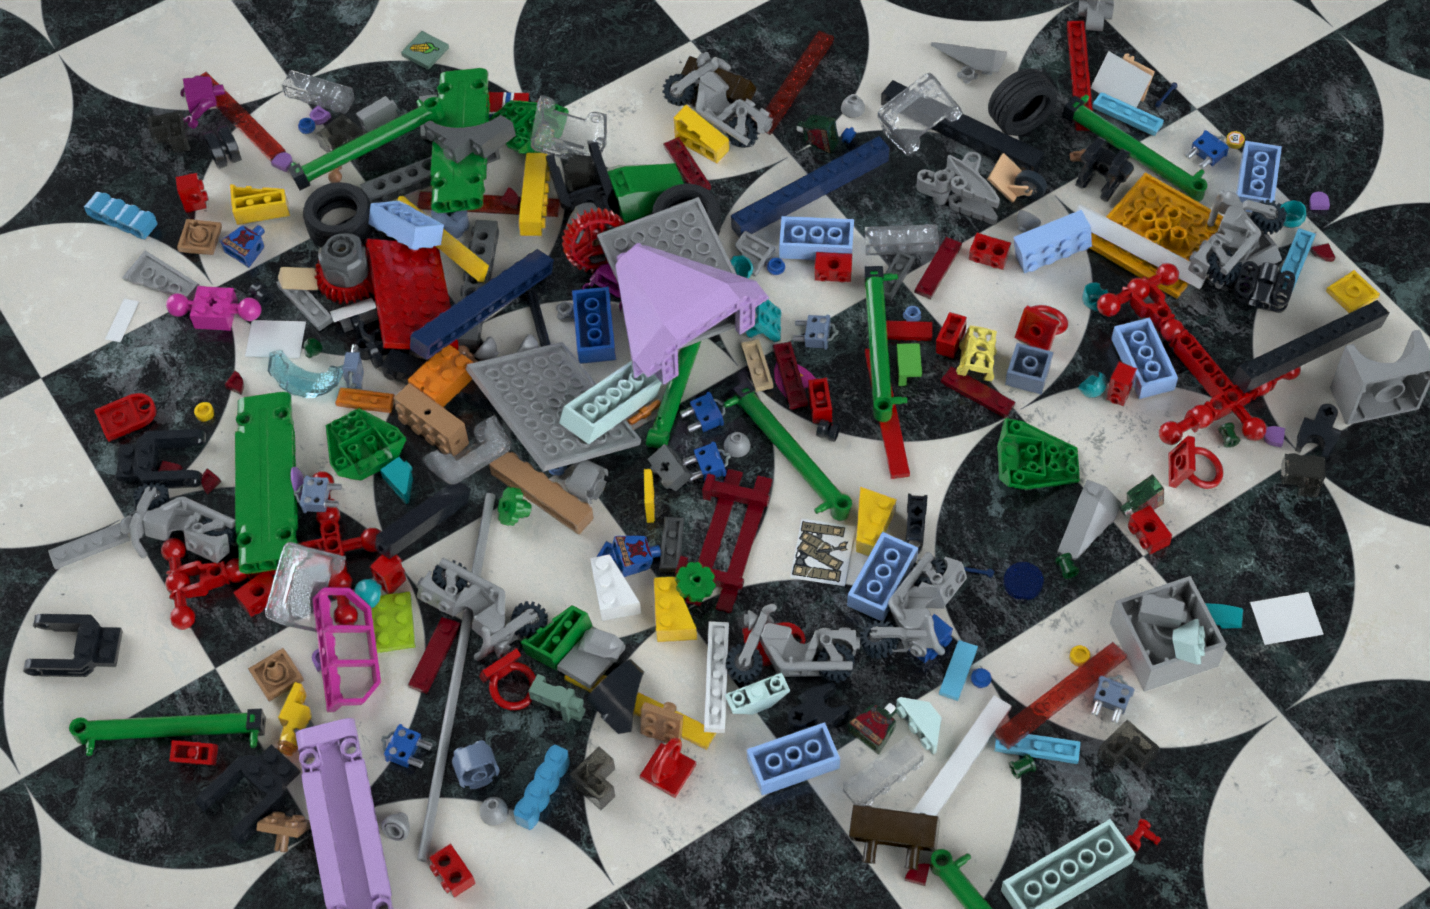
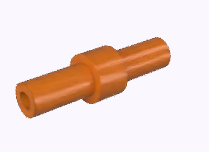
M657 399L647 407L643 406L638 410V413L627 420L628 423L632 426L642 418L646 419L651 415V412L660 406L661 402Z

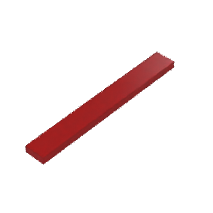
M1067 21L1073 97L1081 98L1084 95H1088L1089 99L1084 106L1093 111L1084 21ZM1075 121L1076 131H1090Z
M865 349V357L871 381L870 350ZM891 386V395H892V397H894V395H893V390H892V386ZM893 404L891 419L887 422H879L890 478L897 479L910 477V470L896 405Z

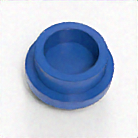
M307 117L302 118L298 124V129L303 134L312 133L316 128L315 122Z
M853 127L850 129L846 128L842 132V142L849 144L855 137L857 132L854 131Z
M772 258L767 264V270L770 274L780 275L785 271V263L780 258Z
M978 668L972 672L971 682L977 688H985L991 683V674L986 669Z

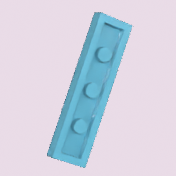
M1102 92L1092 106L1093 109L1153 136L1157 134L1164 120Z
M1300 228L1297 230L1281 269V272L1290 271L1295 275L1294 287L1316 236L1315 233ZM1284 282L1282 289H1286V282Z
M997 729L994 751L1021 756L1030 754L1034 758L1078 764L1081 742Z

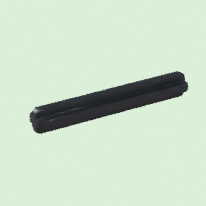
M529 290L526 294L540 346L551 345L537 293L535 290Z

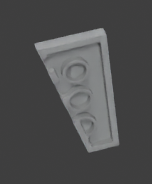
M146 250L122 277L127 282L170 295L176 293L183 294L188 300L195 294L197 286H200L197 282Z

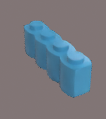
M96 192L84 206L87 215L91 218L102 221L109 226L117 227L121 231L131 233L143 240L157 226L153 213L142 211L135 205H128L121 199L111 198L107 193Z
M555 744L549 748L545 755V762L537 768L534 780L528 784L524 797L515 806L514 817L517 825L528 830L536 826L539 821L540 812L547 807L550 795L559 786L560 777L569 768L568 750Z

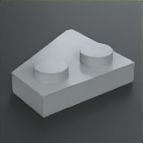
M744 231L735 243L739 254L751 260L755 277L775 251L774 246L747 231Z

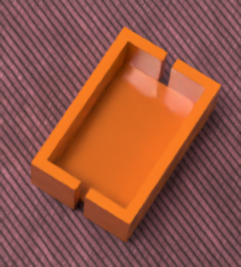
M448 345L420 367L408 379V383L444 407L472 380V377L466 371L467 364L474 362L463 354L460 355L458 350Z

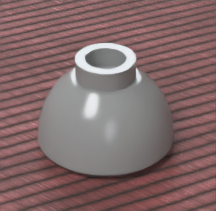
M851 94L842 102L841 111L847 117L856 118L865 112V104L856 94Z
M1024 210L1018 212L1017 222L1019 226L1017 229L1025 233L1040 226L1041 220L1033 214Z
M528 334L521 343L517 353L539 348L536 338Z
M488 337L474 354L477 359L488 360L497 357L499 352L497 351L494 339Z
M731 433L725 439L724 450L732 457H742L749 452L750 441L743 433Z
M499 797L487 798L480 806V817L488 825H499L508 817V805Z
M402 812L389 815L381 823L382 831L392 840H405L410 832L408 816Z

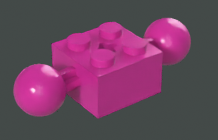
M197 286L194 301L188 300L185 295L180 293L171 295L166 301L167 311L173 316L180 317L191 311L190 318L196 329L231 331L235 314H239L245 321H254L261 314V305L253 298H245L238 304L233 288Z

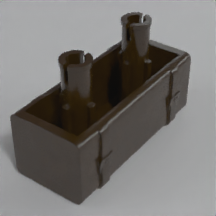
M688 57L681 72L682 75L687 76L692 71L699 69L696 62L697 58ZM719 67L714 71L729 86V89L726 91V98L729 103L732 104L739 99L744 101L746 99L752 100L757 88L750 80ZM699 84L694 87L696 93L693 94L695 98L691 99V103H687L692 107H695L697 103Z
M853 805L849 837L852 841L865 843L863 863L875 864L877 845H887L907 849L904 868L918 870L920 851L934 852L937 850L940 819L939 816L927 815L926 813L919 814L875 808L868 805Z

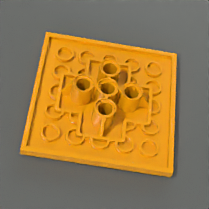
M1145 172L1106 218L1189 261L1193 252L1200 250L1199 247L1204 240L1208 241L1213 234L1219 233L1218 228L1224 216L1218 214L1215 224L1212 227L1208 226L1207 222L1211 209ZM1094 233L1091 234L1092 247H1089L1090 249L1142 279L1143 276L1150 278L1156 274L1157 266ZM1178 279L1171 286L1160 284L1157 287L1178 299L1190 284Z

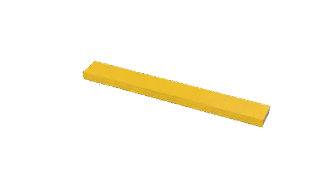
M404 196L398 197L397 201L400 200L401 202L422 212ZM443 229L441 245L436 247L478 282H484L489 265Z
M565 675V680L591 693L607 676L602 675L591 689ZM638 692L634 714L641 717V709L644 702L661 708L664 707V704ZM675 711V713L683 715L682 738L707 750L717 733L704 732V724Z

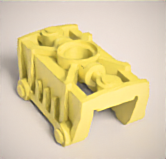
M969 326L964 340L959 344L962 350L960 365L956 370L958 375L966 376L970 369L984 373L983 380L991 382L994 380L993 356L997 353L995 347L997 331L979 326ZM973 332L978 333V336H979V337L976 338V337L973 335ZM991 335L989 341L987 342L986 336ZM981 346L985 348V351H980L977 347ZM976 356L975 364H970L971 358Z

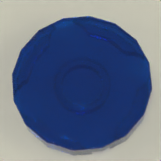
M1015 563L1005 572V590L1016 599H1033L1039 595L1043 587L1044 578L1042 572L1031 563Z

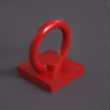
M1027 305L1023 310L1014 338L1029 346L1050 351L1055 335L1062 334L1067 330L1068 320L1061 311L1051 306L1035 305L1030 307ZM1042 312L1049 313L1059 319V321Z
M1188 435L1168 453L1169 487L1177 488L1186 479L1203 489H1212L1221 483L1224 473L1220 460L1210 450L1203 447H1195V437ZM1196 454L1205 456L1214 465L1216 475L1213 480L1203 481L1193 474L1196 471Z
M517 648L484 669L479 675L483 683L490 679L489 691L491 697L496 704L507 710L523 709L532 702V699H530L528 692L527 696L521 701L509 702L504 700L497 689L498 680L513 670L524 673L529 680L530 687L536 678L534 672L528 666L516 662L521 656Z
M674 737L666 745L662 742L660 743L639 777L648 784L676 798L696 767L697 762L680 753L682 741L680 738Z

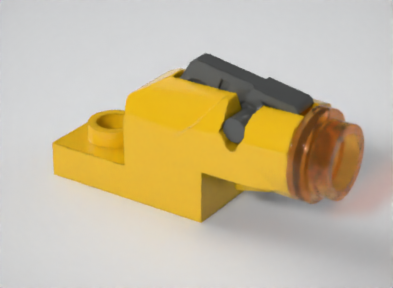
M297 682L294 683L278 716L283 730L277 743V750L287 756H292L298 750L296 732L314 726L311 721L312 713L310 708L302 705L306 699L305 689L302 684Z

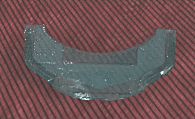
M276 350L269 354L267 371L270 376L276 379L283 390L295 396L313 398L329 393L338 386L344 374L343 365L338 367L329 366V371L314 373L295 365L285 355L283 350Z

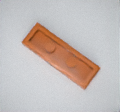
M340 387L335 404L338 407L391 413L395 395Z

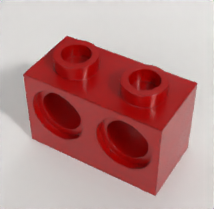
M976 233L970 247L969 260L1003 270L1010 255L1011 242Z
M949 312L936 339L937 354L954 359L959 344L967 330V317Z
M451 843L429 857L432 864L429 868L435 877L440 876L442 879L440 884L447 894L450 892L455 898L476 884L473 875ZM443 861H450L447 866H440ZM455 877L461 878L458 883L451 882Z

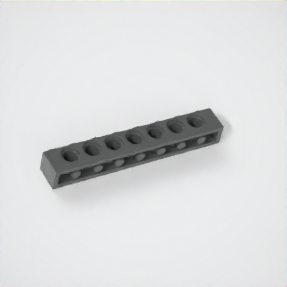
M499 149L488 156L487 164L500 159ZM432 156L360 184L361 189L367 194L370 204L393 201L398 199L399 196H405L417 190L430 187Z
M476 220L475 227H472L471 236L473 239L469 242V250L488 264L489 268L484 282H478L464 270L463 280L465 283L461 285V300L491 280L499 237L498 221ZM484 321L457 339L458 345H464L470 350H478Z

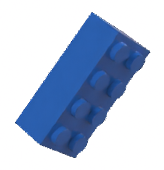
M609 287L573 290L579 363L616 360Z

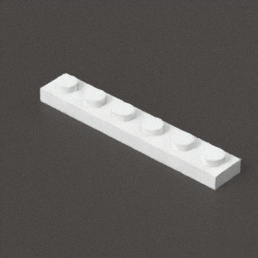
M709 621L704 732L725 733V694L727 687V669L725 665L728 654L729 622Z

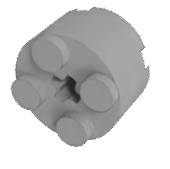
M589 460L576 462L575 470L572 476L566 479L565 486L568 487L569 494L592 504L591 500H597L605 488L606 481H604V476H608V470Z

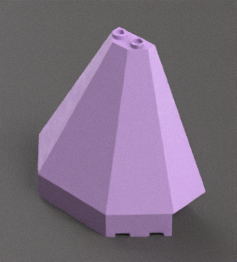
M641 243L635 244L632 249L626 253L619 254L616 258L618 261L616 263V272L634 378L643 373L647 378L655 374L663 385L679 375L677 349L734 312L735 330L741 335L755 325V307L769 299L757 281L659 249L641 245Z

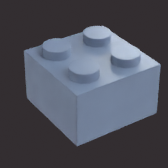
M1016 343L1007 371L1005 385L1042 395L1051 367L1053 352Z

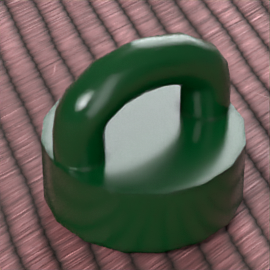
M308 338L304 342V351L307 358L317 356L323 350L321 343L315 338Z

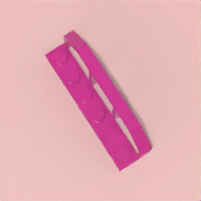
M322 588L312 600L327 713L336 712L341 706H357L365 703L380 685L381 677L371 606L350 588ZM328 595H345L364 612L365 625H333V619L330 617L331 601ZM333 633H366L370 660H338V656L335 655L336 639ZM337 667H371L373 685L362 698L343 699L339 686L341 677L338 674Z

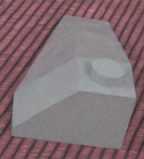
M931 42V46L976 70H982V74L992 75V72H999L1007 56L1006 51Z
M1261 231L1254 251L1242 265L1247 261H1253L1259 266L1263 262L1275 264L1282 260L1277 244L1268 233L1266 235L1264 231Z
M1090 480L1086 481L1057 554L1071 553L1072 559L1077 560L1091 543L1103 533V530L1115 521L1122 503L1106 486Z

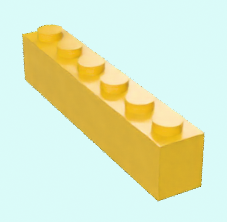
M526 153L519 216L520 236H542V230L546 228V218H544L547 217V206L545 205H548V194L546 193H549V183L547 182H550V172L545 158L548 155L547 153Z

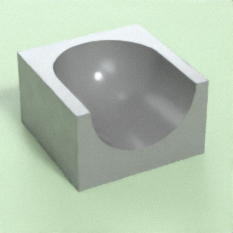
M1420 329L1412 331L1403 354L1394 363H1380L1363 356L1354 344L1345 346L1330 389L1346 425L1418 410L1430 386V350Z
M1191 576L1115 602L1110 625L1144 692L1219 666L1227 644ZM1143 594H1154L1161 598H1174L1185 602L1184 610L1187 611L1185 623L1181 622L1180 627L1194 619H1198L1199 625L1204 626L1205 656H1201V664L1197 665L1176 658L1173 644V630L1175 629L1138 621Z

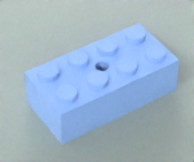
M1245 141L1236 191L1240 202L1250 200L1260 203L1261 200L1266 202V199H1269L1270 203H1272L1275 199L1281 146Z
M400 200L371 203L368 224L375 227L376 230L386 233V236L393 237L397 242L407 245L409 249L418 250L421 247L433 248V246L441 245L444 224Z
M1082 210L1013 237L1015 256L1024 274L1092 247L1091 226Z
M782 216L779 258L816 260V252L852 254L854 219Z
M1146 318L1114 326L1112 341L1122 363L1137 368L1133 387L1138 398L1142 399L1175 390L1178 379L1177 374L1151 319Z
M882 532L848 593L847 606L880 621L885 620L890 611L888 601L911 572L913 564L917 561L918 547Z
M825 722L747 749V760L761 795L840 769V757Z

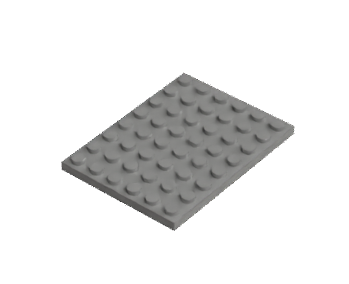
M699 197L597 234V239L617 282V256L623 252L626 253L637 243L736 274ZM735 312L679 349L734 329Z
M563 342L467 364L466 371L543 472L640 445V437L625 419L590 444H587L559 423L564 406L596 385Z

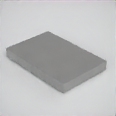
M580 640L557 665V670L591 689L614 662L579 651ZM625 645L623 646V649H622L620 655H621L622 652L625 650Z

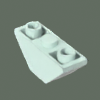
M1194 619L1173 630L1176 658L1197 665L1201 664V656H1205L1204 626L1199 625L1198 619Z
M779 673L727 693L725 697L733 714L753 715L771 708L789 693L790 689L783 674Z
M903 697L898 698L896 704L897 714L908 722L910 731L919 736L924 749H929L932 754H935L942 717L930 702Z

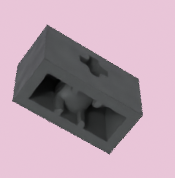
M665 444L648 458V461L651 463V470L662 478L660 482L666 489L671 488L677 491L693 477L675 451Z

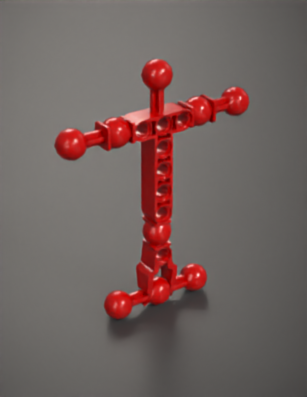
M1171 263L1161 264L1157 268L1156 274L1150 278L1143 276V279H1132L1127 287H1122V292L1117 295L1106 293L1098 299L1097 308L1104 316H1114L1119 312L1121 304L1129 301V304L1139 317L1150 318L1157 331H1160L1162 337L1166 341L1171 342L1170 346L1173 347L1175 354L1212 397L1210 402L1206 401L1204 405H1196L1191 410H1188L1184 420L1178 423L1168 421L1162 424L1159 428V438L1163 443L1175 445L1182 440L1183 433L1189 429L1196 433L1199 429L1207 428L1214 421L1232 412L1243 424L1242 433L1248 440L1258 441L1266 435L1267 426L1265 422L1260 418L1251 417L1243 406L1248 404L1251 399L1255 400L1257 396H1264L1272 391L1277 381L1281 379L1290 381L1300 375L1301 366L1249 392L1243 393L1237 385L1230 381L1194 336L1188 333L1187 329L1184 330L1183 324L1179 320L1174 319L1175 315L1171 313V309L1165 302V294L1157 287L1160 284L1171 286L1178 281L1179 270ZM1150 296L1154 303L1146 304L1143 300Z
M319 471L312 476L328 478L330 483H334L333 476L326 471ZM332 490L329 491L328 500H334V499H331V496H330V492H331ZM327 507L326 512H316V520L321 526L322 538L298 543L296 547V556H298L296 557V565L290 568L268 571L271 575L327 563L329 573L327 580L328 588L351 589L352 578L347 572L344 552L364 548L369 552H376V535L381 530L368 528L362 532L361 537L342 541L338 523L340 511L337 507ZM178 538L166 540L162 544L161 554L163 558L169 561L170 570L166 572L168 577L166 578L165 587L171 593L169 598L174 600L175 608L170 612L171 625L178 630H186L194 624L195 613L187 606L186 598L205 596L209 590L224 586L226 583L230 584V581L238 583L244 581L247 576L250 580L262 572L251 574L240 572L239 558H233L226 564L224 561L208 564L195 561L181 565V560L186 553L185 543ZM200 575V582L190 585L189 576ZM332 595L334 599H337L338 605L333 613L334 623L336 625H355L358 620L357 609L350 605L349 599L345 595Z

